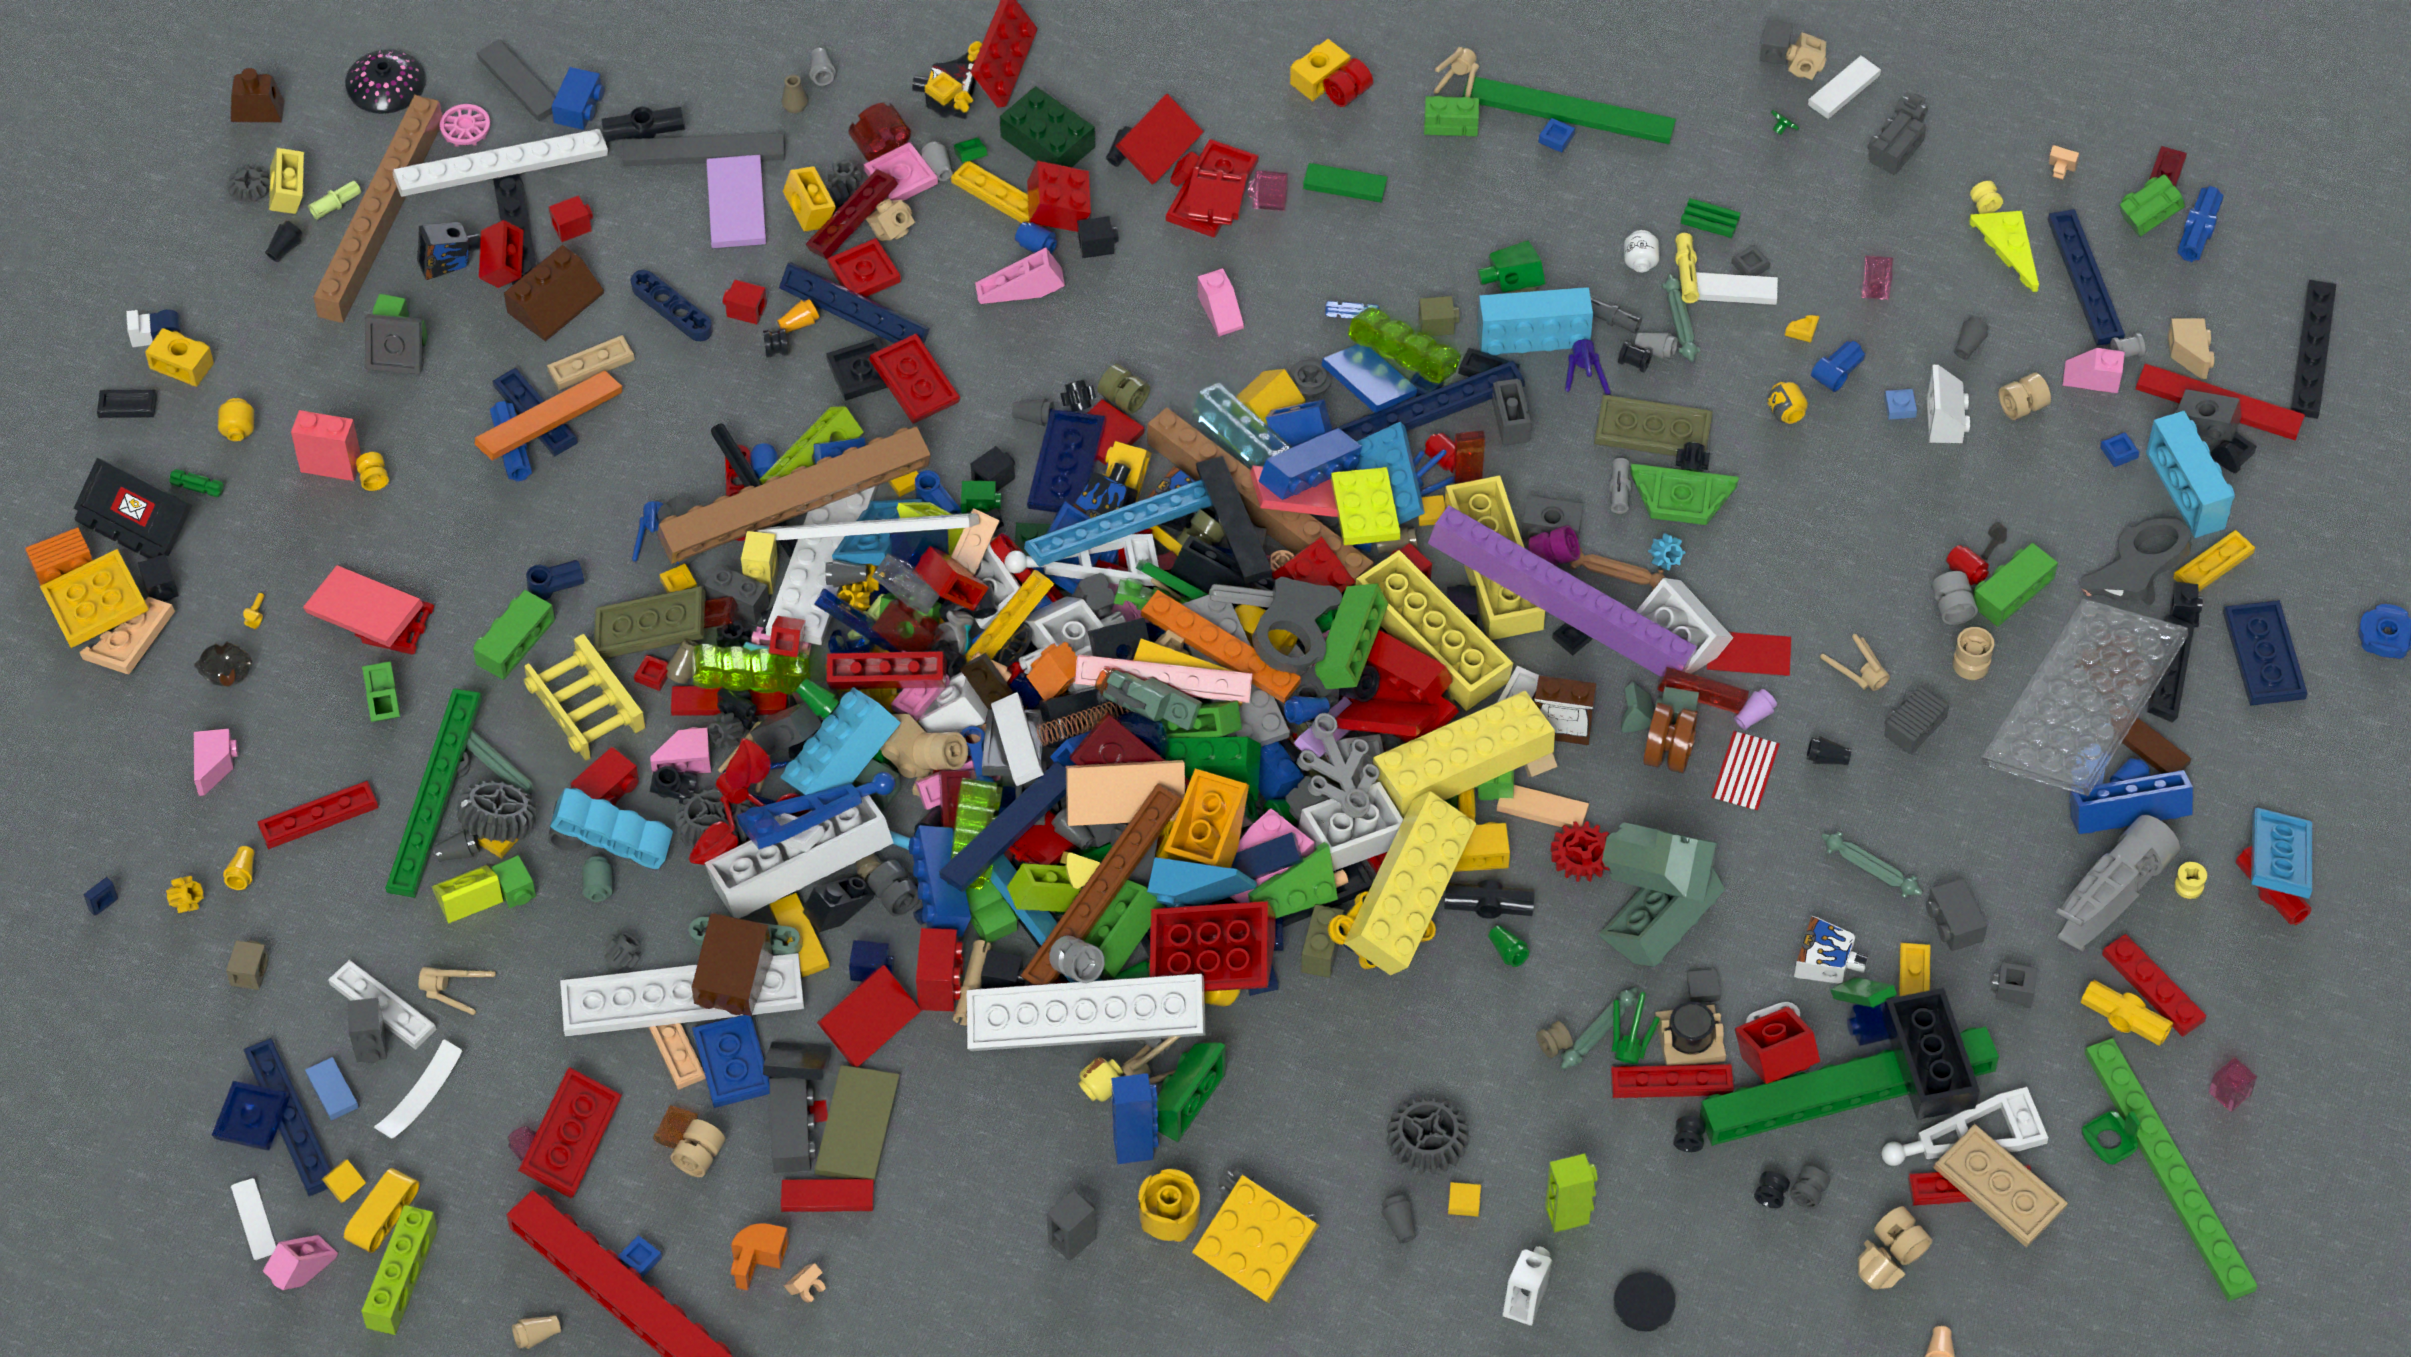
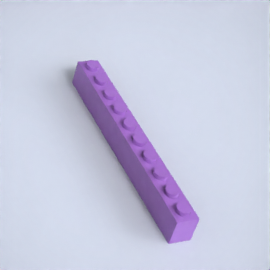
M1450 505L1447 506L1435 523L1428 544L1674 685L1677 684L1687 669L1697 648L1692 643Z

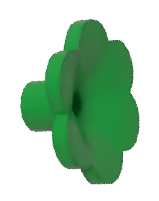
M1772 109L1771 113L1777 120L1773 128L1775 132L1782 135L1786 128L1799 129L1798 125Z

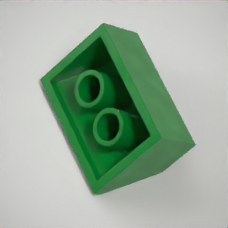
M1248 736L1167 738L1165 760H1183L1185 764V777L1191 780L1194 770L1198 769L1249 785L1248 794H1252L1254 801H1258L1261 743Z
M1221 1042L1194 1044L1188 1053L1184 1052L1181 1055L1176 1071L1173 1075H1167L1162 1083L1161 1092L1157 1096V1124L1159 1133L1176 1142L1180 1141L1225 1077L1226 1045Z

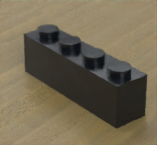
M1192 535L1188 537L1182 546L1169 573L1210 595L1209 590L1213 584L1273 591L1276 582L1274 578L1269 577L1245 584L1234 557ZM1232 603V606H1233L1234 609H1235L1237 606L1241 605V604H1233V603Z

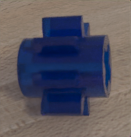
M1020 673L1009 684L1014 693L1018 692L1024 708L1028 705L1032 710L1039 704L1038 701L1043 699L1023 673Z

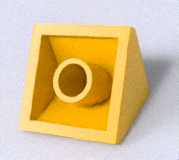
M1285 369L1263 371L1227 404V408L1270 437L1266 416L1270 411L1303 404L1305 399Z

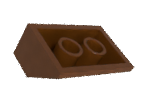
M561 245L506 290L504 297L507 313L546 342L603 295L604 290L584 261L567 247Z

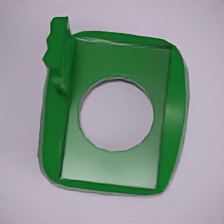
M2109 1111L2085 1124L2081 1132L2096 1155L2107 1164L2114 1165L2136 1152L2138 1148L2137 1133L2141 1123L2133 1111L2129 1112L2126 1116V1121L2117 1112ZM2106 1130L2114 1131L2120 1136L2121 1143L2114 1149L2103 1148L2097 1140L2098 1135Z

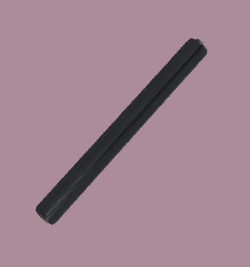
M719 423L712 427L711 435L744 487L762 485L725 425ZM783 521L770 527L788 526V524L786 523V521ZM779 540L791 559L798 540Z

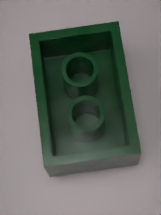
M1037 86L1032 88L999 116L1000 137L1035 162L1041 161L1072 168L1095 148V126Z

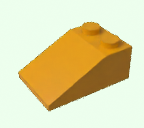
M1195 769L1163 851L1177 861L1231 868L1238 850L1249 785Z

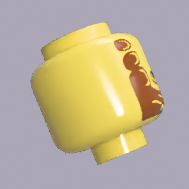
M1098 1057L1080 1072L1079 1077L1081 1081L1078 1085L1093 1102L1096 1099L1104 1102L1112 1096L1111 1078L1120 1077L1123 1070L1113 1059L1107 1062L1104 1058Z

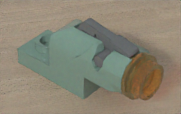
M1104 668L1095 683V688L1100 691L1104 698L1153 721L1164 718L1186 730L1194 727L1202 704L1201 701L1153 677L1143 681L1129 673H1122L1114 668L1111 670Z

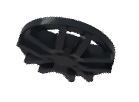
M1022 622L1002 648L997 651L992 660L1006 667L1014 664L1024 654L1030 644L1032 637L1031 628Z

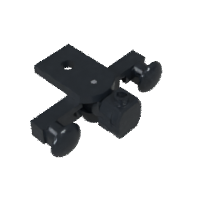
M1145 618L1087 631L1093 656L1118 658L1116 650L1122 644L1128 650L1126 659L1133 660L1140 640L1149 641ZM1093 686L1038 701L1042 720L1046 721V723L1052 722V720L1056 721L1058 718L1061 719L1062 717L1071 716L1077 712L1086 711L1087 709H1092V707L1112 702L1103 697V691L1107 687ZM1193 697L1202 703L1211 702L1207 701V698ZM1117 704V710L1119 716L1122 719V712L1119 705ZM1112 706L1113 715L1117 720V713L1114 707ZM1122 707L1123 712L1127 717V710L1126 708ZM1134 713L1133 717L1129 715L1128 719L1124 717L1121 720L1119 718L1118 721L1150 748L1153 750L1158 749V740L1151 741L1147 717L1140 714L1135 715ZM1067 721L1068 730H1069L1070 734L1072 735L1071 726H1070L1069 722ZM1062 723L1063 732H1064L1065 736L1067 737L1066 728H1065L1064 724ZM1057 724V730L1062 739V732ZM1052 726L1053 735H1054L1055 739L1057 740L1056 731H1055L1054 727ZM1047 728L1048 734H1049V739H1050V741L1052 742L1051 733H1050L1049 729ZM1069 735L1068 738L1064 737L1063 740L1059 738L1058 742L1053 738V743H1050L1048 740V745L1046 746L1058 749L1066 739L1072 737Z

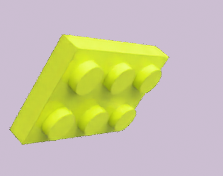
M1387 467L1331 473V483L1344 546L1400 540V528Z

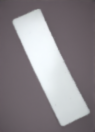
M251 1178L231 1185L254 1260L272 1255L276 1245L255 1179Z

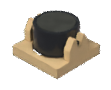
M1685 1002L1678 1005L1674 1010L1655 1012V1017L1658 1016L1660 1018L1657 1030L1666 1066L1699 1065L1726 1060L1723 1045V1023L1720 1022L1721 1014L1716 1013L1714 1005L1705 1006L1698 1002ZM1711 1041H1712L1711 1046H1710L1706 1051H1704V1052H1702V1053H1698V1052L1703 1051L1704 1049H1706V1048L1710 1045V1043H1711ZM1673 1045H1674L1678 1050H1681V1051L1686 1052V1053H1689V1054H1684V1053H1682V1052L1677 1051V1050L1673 1047Z

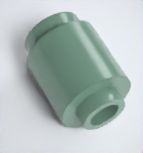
M599 856L587 859L582 868L583 895L593 902H602L612 895V868L606 858Z

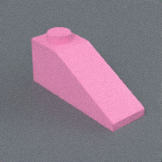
M1044 248L976 282L975 285L979 303L986 304L1041 298L1065 286L1062 267L1048 249Z

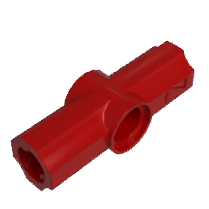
M2252 846L2244 849L2236 858V864L2250 880ZM2256 886L2259 889L2258 895L2264 903L2273 905L2290 925H2298L2311 913L2312 908L2300 896Z

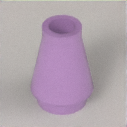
M1766 690L1754 691L1741 711L1734 717V720L1743 730H1747L1751 725L1774 713L1777 703Z

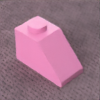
M1224 269L1198 276V298L1218 337L1244 329L1235 292Z
M2095 348L2066 360L2062 386L2118 394L2125 352Z
M691 727L685 730H678L650 756L652 773L653 771L657 772L663 766L673 767L678 774H684V771L697 774L711 773L708 729Z
M229 729L194 732V782L199 796L206 795L233 769V757H238V744L236 739L232 740Z
M319 1235L282 1241L277 1244L263 1272L272 1280L276 1287L282 1290L302 1287L336 1259L338 1253Z

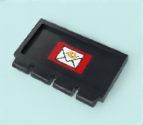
M96 458L74 506V509L77 510L76 522L91 530L95 528V532L113 541L117 540L118 544L136 553L140 551V555L147 559L164 554L166 556L170 555L192 508L191 504L100 458Z

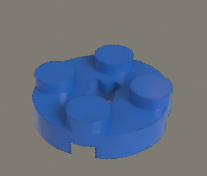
M2381 604L2376 606L2374 610L2364 613L2358 629L2362 648L2366 652L2382 657H2394L2397 659L2405 657L2411 649V619L2408 617V612L2395 605ZM2385 627H2389L2391 632L2395 634H2385L2382 630H2385Z

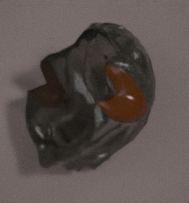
M227 641L222 646L214 644L206 648L199 660L194 664V667L198 669L200 675L213 685L230 687L240 683L247 677L253 661L248 652Z

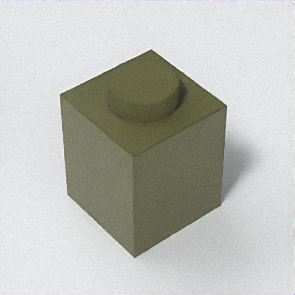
M1452 296L1419 298L1418 316L1421 337L1454 335L1455 323H1459V308L1453 307Z

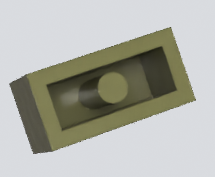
M1320 905L1314 906L1302 951V973L1326 978L1331 977L1339 944L1330 938L1328 924L1333 917L1344 915V910Z

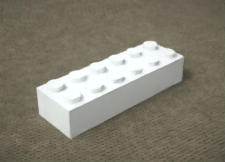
M869 795L862 797L861 804L818 824L823 826L825 835L808 852L780 842L759 850L750 840L705 862L713 887L731 915L738 919L749 915L757 909L893 844L894 842L886 819Z

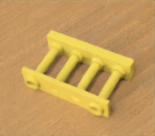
M582 634L574 639L576 651L573 652V656L542 673L537 674L529 663L525 665L526 678H524V683L531 694H537L568 736V743L575 753L580 752L585 761L591 758L588 743L623 724L625 726L629 725L636 734L645 729V723L641 709L587 637ZM578 665L587 668V676L554 694L545 685V683ZM592 685H599L602 688L603 695L568 714L559 704ZM608 704L610 706L614 705L617 708V715L582 734L574 724Z

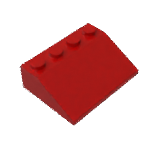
M1268 901L1151 909L1150 977L1202 974L1204 976V992L1268 988L1275 945V913Z

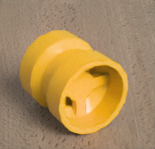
M368 452L357 458L355 463L358 473L361 474L362 488L368 491H376L388 484L389 478L387 471L384 469L385 464L380 453Z

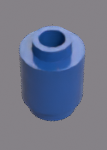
M1023 222L1017 229L1015 241L1019 243L1020 247L1033 253L1047 248L1052 254L1057 246L1055 233L1033 222Z
M758 444L750 453V466L758 479L778 461V454L770 444Z
M2130 758L2110 777L2109 783L2150 776V769L2144 761Z

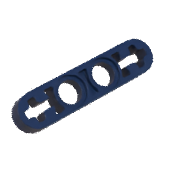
M638 270L633 273L630 279L632 292L692 340L701 342L712 336L711 319L652 272ZM661 294L669 296V299L665 302L655 300ZM679 309H685L688 311V313L682 317H677L674 315V312Z

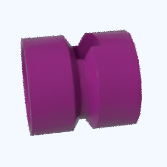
M1569 525L1555 528L1550 534L1543 532L1529 538V551L1555 566H1558L1559 563L1567 564L1580 558L1579 541L1576 533Z

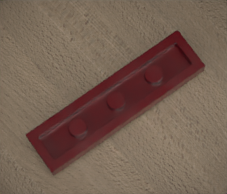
M876 169L806 243L808 249L827 260L876 209V206L898 185L896 179Z

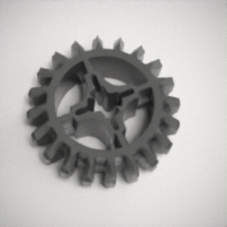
M493 780L489 783L480 781L478 785L470 784L469 788L463 790L457 805L458 821L462 823L463 829L469 830L470 835H478L480 840L486 838L490 842L497 840L502 844L504 840L514 842L516 838L523 839L525 835L530 834L537 816L536 802L532 800L530 794L524 793L523 788L517 789L514 784L507 785L503 781L495 783Z
M715 786L709 791L703 789L700 794L692 793L691 799H683V805L678 806V812L675 815L676 830L680 840L684 842L686 847L693 849L705 830L716 822L724 821L729 826L724 804L720 801L723 795ZM747 798L740 804L729 802L735 824V830L732 833L737 836L738 842L746 841L747 834L739 826L737 815L752 808V804H750Z
M1422 1095L1418 1103L1410 1098L1408 1107L1400 1104L1398 1113L1393 1112L1391 1122L1387 1126V1133L1389 1134L1387 1135V1143L1391 1146L1390 1152L1392 1156L1397 1155L1399 1165L1407 1162L1409 1171L1414 1167H1418L1420 1175L1424 1172V1169H1430V1172L1434 1175L1436 1168L1439 1167L1446 1172L1448 1164L1455 1166L1458 1163V1157L1462 1158L1464 1156L1465 1148L1468 1146L1469 1138L1467 1135L1469 1128L1465 1124L1464 1114L1458 1115L1457 1106L1448 1108L1449 1103L1447 1099L1441 1104L1437 1103L1435 1095L1431 1101H1426ZM1440 1123L1450 1131L1452 1137L1446 1135V1131L1440 1128ZM1404 1133L1410 1135V1139L1416 1142L1415 1147L1407 1141Z

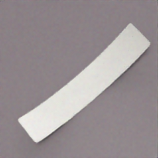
M443 1040L429 1066L412 1090L374 1128L390 1138L396 1137L407 1128L437 1094L454 1068L462 1050L447 1040Z

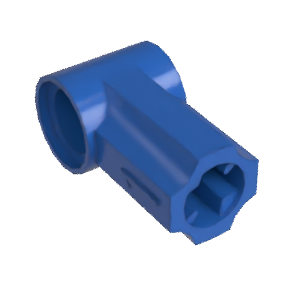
M1846 341L1829 358L1822 357L1816 363L1811 372V377L1831 391L1836 392L1843 386L1848 374L1864 360L1865 353L1855 341Z
M930 470L917 474L915 478L916 499H922V502H930L952 515L961 514V508L940 484L938 474Z

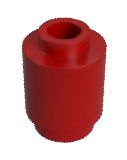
M1444 433L1433 434L1425 443V454L1430 459L1442 450H1446L1447 453L1436 463L1444 471L1449 470L1451 473H1454L1466 461L1463 449Z
M1958 545L1947 556L1946 562L1949 564L1950 570L1965 573L1970 586L1984 581L1989 574L1988 563L1968 547Z

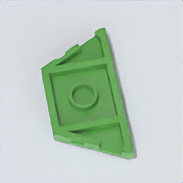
M1631 464L1630 472L1650 518L1701 525L1709 523L1738 487L1739 479L1736 476Z

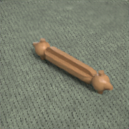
M1580 548V558L1570 562V568L1573 570L1582 565L1587 570L1639 585L1650 584L1652 591L1663 578H1666L1663 575V570H1658L1657 573L1651 574L1647 569L1594 554L1584 556L1582 548Z

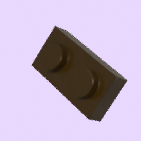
M986 653L963 664L960 669L987 709H992L991 703L1014 694Z

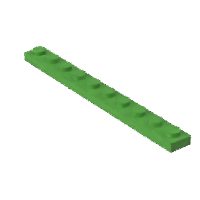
M2111 1038L2087 1047L2085 1056L2120 1116L2126 1121V1116L2129 1112L2133 1111L2135 1116L2138 1117L2141 1123L2137 1133L2138 1147L2228 1302L2255 1292L2258 1285L2114 1039Z

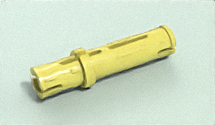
M1680 233L1675 238L1677 247L1675 261L1679 266L1682 300L1686 303H1694L1699 298L1695 268L1697 255L1693 250L1692 236L1688 233Z

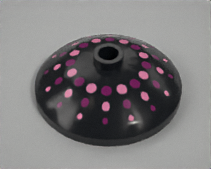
M387 49L374 51L359 58L348 70L345 86L350 100L357 107L371 113L387 114L409 107L414 95L421 96L426 80L424 69L416 58L403 51Z

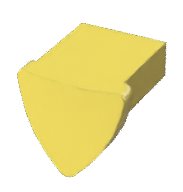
M1065 851L1060 863L1066 864L1068 879L1071 886L1075 889L1084 886L1100 865V862Z

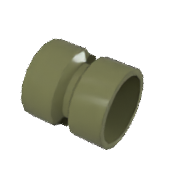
M1114 364L1107 369L1098 384V393L1109 401L1115 402L1119 408L1128 414L1137 412L1145 403L1150 392V385L1138 376H1132V373L1120 364Z
M1199 509L1190 521L1192 526L1184 528L1176 541L1183 546L1188 537L1192 535L1212 546L1213 543H1219L1222 540L1224 533L1216 520Z

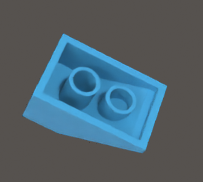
M1155 857L1147 892L1157 898L1156 902L1166 904L1167 908L1205 906L1254 889L1257 882L1237 869Z

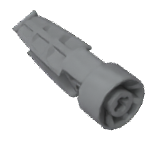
M2150 815L2139 816L2119 837L2118 845L2111 853L2104 854L2073 890L2061 909H2057V914L2068 919L2057 938L2083 952L2085 945L2106 929L2140 895L2137 892L2152 876L2160 874L2179 854L2180 844L2174 832L2155 817Z

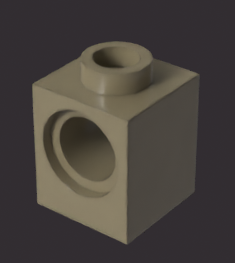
M236 940L226 969L231 986L260 990L269 962L265 945L252 940L246 942Z

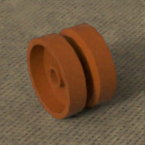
M1657 703L1648 734L1644 765L1658 768L1662 765L1667 751L1669 752L1667 761L1669 771L1684 774L1689 756H1691L1694 747L1698 711L1683 708L1678 714L1676 724L1673 725V706Z

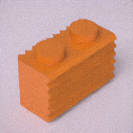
M79 527L25 547L28 560L40 585L93 561Z
M1067 642L1056 646L1055 643L1051 644L1041 652L1042 656L1030 665L1032 670L1026 677L1044 700L1065 693L1075 682L1078 656H1075V652L1072 651V647H1068Z

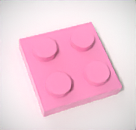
M910 142L864 164V171L868 177L876 169H879L896 179L898 185L885 198L891 201L901 199L904 201L938 184V177Z

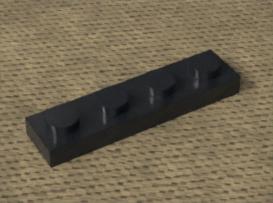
M2168 615L2163 621L2147 712L2173 723L2179 715L2194 625Z

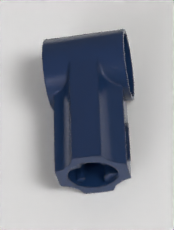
M577 560L552 567L541 564L534 565L526 573L528 592L543 600H548L553 592L584 584L582 569Z

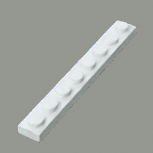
M600 129L397 168L393 170V177L400 195L403 197L607 156L608 148Z

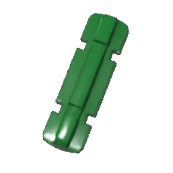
M175 469L170 474L169 482L171 485L177 487L183 485L184 489L202 494L207 492V495L216 498L223 493L224 484L221 481L213 479L211 482L210 478L193 473L186 475L185 471Z

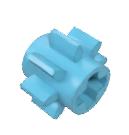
M1666 533L1663 534L1662 539H1653L1654 543L1651 549L1648 550L1654 557L1651 562L1656 566L1661 565L1666 570H1670L1671 565H1681L1680 560L1682 555L1685 554V551L1679 546L1682 540L1672 538L1671 535Z

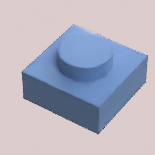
M1913 389L1885 391L1884 400L1888 420L1916 418L1917 408Z

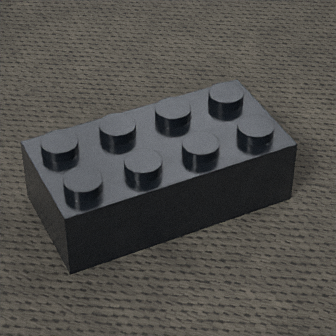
M1939 988L1886 999L1882 1019L1917 1120L1976 1109L1980 1089L1945 989Z

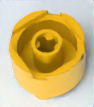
M1165 1169L1161 1170L1159 1174L1150 1175L1143 1181L1139 1189V1219L1142 1229L1157 1239L1180 1242L1184 1241L1196 1228L1200 1219V1193L1194 1180L1188 1174L1180 1170Z

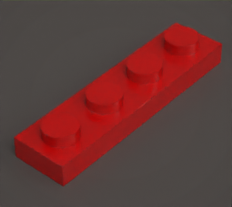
M2124 934L2103 949L2102 956L2162 1017L2173 1022L2172 1027L2182 1037L2205 1022L2207 1015L2127 934Z

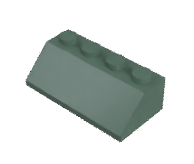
M1714 868L1704 901L1682 898L1642 887L1599 935L1634 964L1655 967L1663 961L1664 956L1673 946L1681 941L1684 934L1699 921L1706 910L1716 903L1717 898L1726 889Z

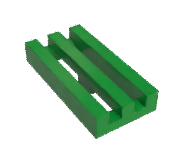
M1689 198L1680 224L1732 238L1739 223L1741 213Z

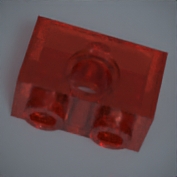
M897 598L890 601L872 627L874 631L901 652L903 650L905 652H930L931 648L944 633L938 628L939 624L933 618L920 614L916 611L917 607L915 604L905 598ZM906 621L913 625V635L906 631Z

